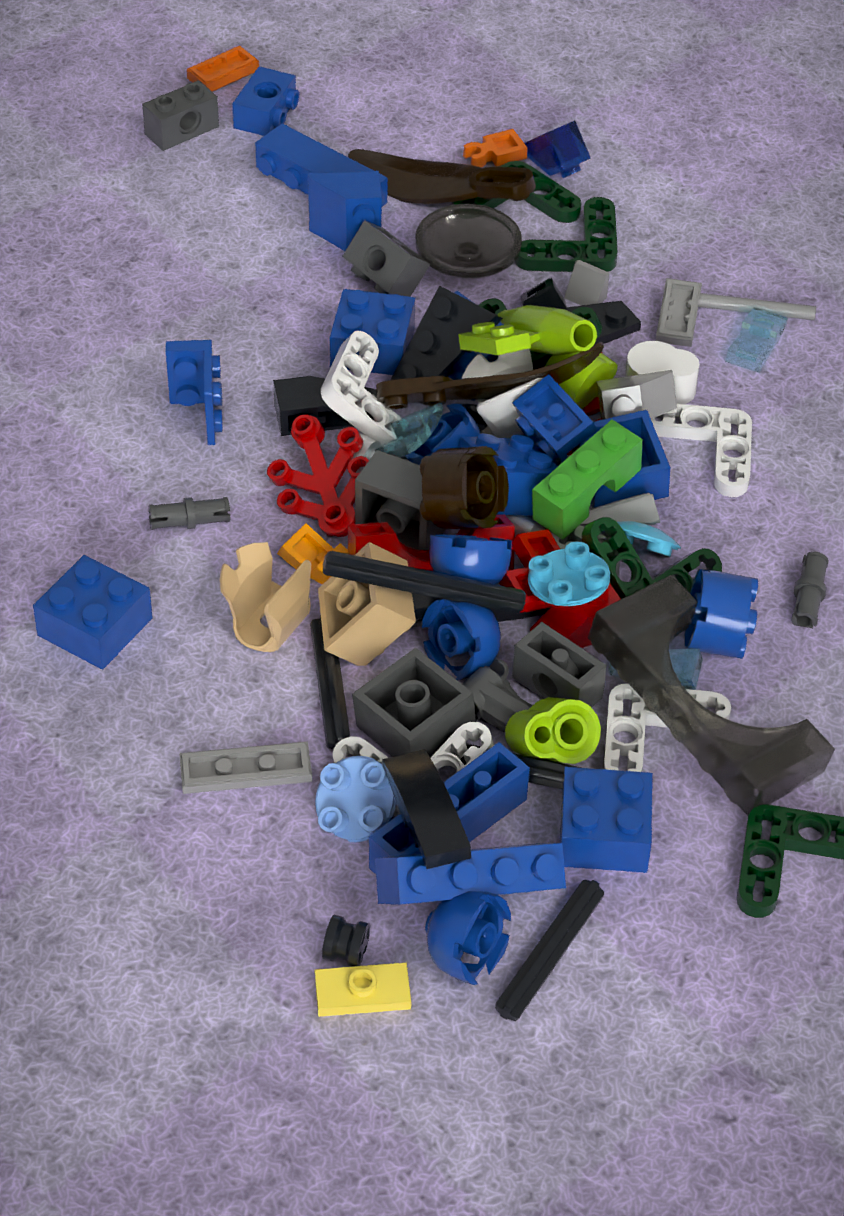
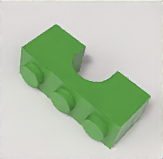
M613 419L610 420L532 489L533 520L549 529L550 532L562 540L566 538L589 517L591 500L602 485L616 493L641 470L642 439Z

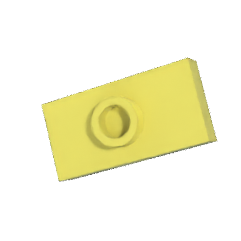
M407 962L315 969L318 1017L411 1009Z

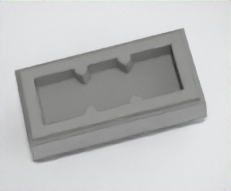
M666 278L655 341L692 347L702 283Z

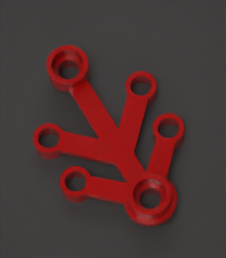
M306 414L300 415L292 423L291 435L298 446L305 449L313 475L291 469L289 464L282 459L275 460L268 466L267 475L276 486L289 485L320 494L324 505L303 500L294 489L283 490L277 497V504L286 514H297L317 520L321 530L329 536L345 537L348 535V525L355 524V509L353 507L355 503V479L361 473H356V471L361 467H365L369 461L364 456L353 458L354 454L362 448L363 438L354 427H347L341 430L337 436L340 448L328 468L320 446L325 437L324 428L316 417ZM354 438L352 442L346 444L347 440ZM347 469L351 478L338 497L336 487ZM280 470H284L281 475L276 476ZM295 499L290 505H285L289 500Z

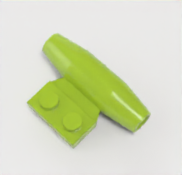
M533 305L501 311L498 316L503 318L500 322L504 325L495 327L494 322L472 325L471 332L458 334L461 350L492 355H502L528 348L532 352L565 355L591 349L597 338L596 328L590 321L565 309Z

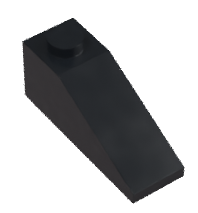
M304 376L273 380L274 407L281 436L291 435L293 421L298 416L305 414L316 417L325 431L354 426L332 410L323 400L321 387L325 381L324 378ZM364 387V389L377 398L376 389ZM365 411V412L367 413V415H368L372 420H374V418H373L367 411Z

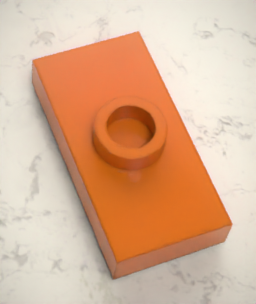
M237 46L188 68L187 79L192 83L199 80L213 92L254 73L259 67V60L241 46Z

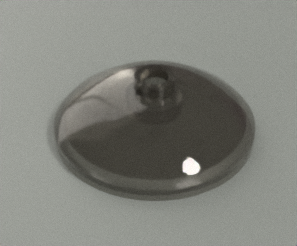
M456 204L435 210L420 222L415 234V246L417 253L429 262L430 267L436 271L454 278L480 279L507 269L517 260L522 248V235L514 220L497 209L478 204Z

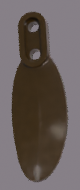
M363 149L351 150L348 154V157L374 171H379L380 174L387 177L388 196L407 203H447L477 197L482 199L500 198L521 201L528 198L536 188L533 173L527 168L495 166L481 168L459 163L417 160Z
M601 341L587 351L577 353L557 363L522 373L452 380V378L445 376H430L383 381L376 384L377 401L384 403L386 409L396 410L407 408L408 403L423 401L425 406H439L446 404V400L491 399L536 378H544L548 374L559 385L590 365L602 352L604 345Z

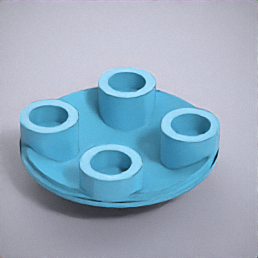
M634 521L617 522L632 545L635 538L648 541L646 549L671 557L673 549H681V546L673 538L660 529Z
M571 542L566 545L565 549L555 550L544 556H535L529 561L528 584L532 593L542 601L557 606H577L595 600L608 588L611 578L606 562L596 554L589 552V546L583 542Z

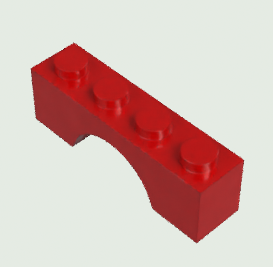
M505 514L496 515L494 520L498 522L495 526L491 528L460 529L457 535L477 536L479 538H487L488 540L490 537L513 541L515 538V525ZM388 522L348 525V554L355 555L370 542L407 560L408 567L433 571L430 565L429 550H416L402 544ZM512 548V556H511V561H510L509 570H514V549H513V548Z

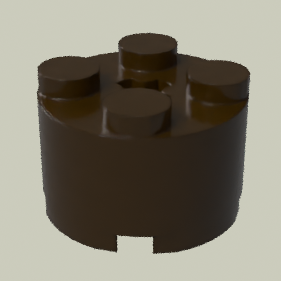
M487 446L442 448L435 451L431 456H425L420 463L423 497L420 504V512L422 517L426 521H432L442 529H476L495 526L498 521L494 519L498 512L505 511L509 495L507 472L504 466L497 465L493 456L499 455L495 450Z

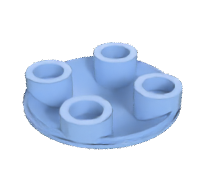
M352 756L342 759L337 763H330L323 768L320 774L321 781L316 792L315 806L318 823L324 831L346 839L349 842H363L369 840L370 835L391 821L397 803L382 763L366 756Z

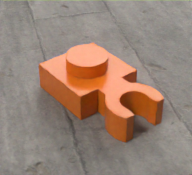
M509 129L483 136L482 143L470 142L465 144L463 157L465 159L471 157V165L482 168L487 162L493 161L497 167L510 161L527 159L528 148L515 130Z

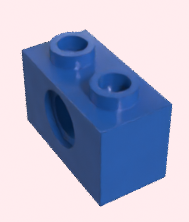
M259 66L232 103L233 128L265 136L280 124H285L288 111L290 109L294 110L299 102L300 94L299 90L296 89V75Z

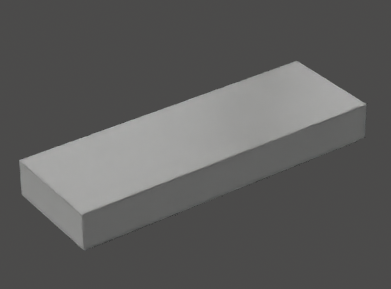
M308 741L179 753L183 794L312 782Z

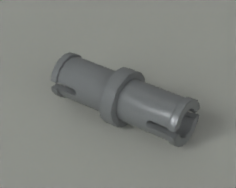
M192 497L183 498V502L148 505V512L151 514L149 516L151 530L176 526H186L187 529H195L196 524L230 522V513L227 512L230 511L228 497L193 501Z
M808 552L807 556H803L801 577L795 582L793 592L796 597L794 613L791 619L793 625L812 629L813 626H817L820 602L826 596L827 587L824 584V579L829 562L828 558L820 552Z

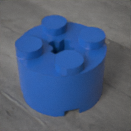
M699 569L695 575L689 598H693L691 609L686 611L684 646L694 651L743 659L747 645V635L745 634H753L757 622V610L750 608L751 602L755 601L757 595L758 578Z

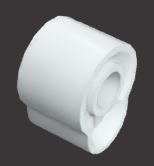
M645 341L638 343L630 349L627 355L625 377L672 370L676 404H687L694 399L696 394L700 366L699 359L693 353L683 349H676L668 343Z

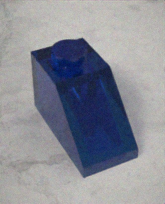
M575 120L524 143L528 148L527 157L549 176L559 172L562 178L581 171L580 163L591 159Z

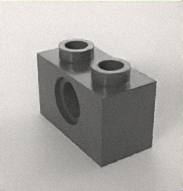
M199 80L188 83L179 89L160 95L142 104L145 135L162 151L219 127L218 97Z
M364 220L342 256L353 265L351 271L366 281L371 279L376 283L374 289L377 292L411 297L431 265L386 229Z
M541 622L514 645L512 678L543 699L550 697L581 700L592 708L603 698L607 665Z

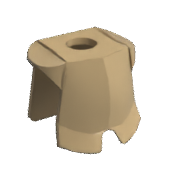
M268 542L251 543L236 549L239 564L235 570L225 563L222 565L220 589L230 606L236 639L241 644L256 651L274 652L281 647L310 612L311 562L305 560L284 585L281 586L272 581L273 558ZM263 616H266L269 628L261 624L260 620Z

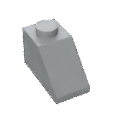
M672 370L596 381L602 420L647 410L650 418L653 419L677 408Z

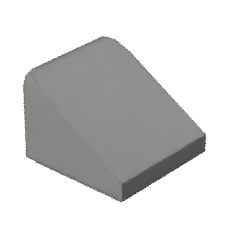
M577 260L564 299L579 305L603 303L608 293L609 272Z

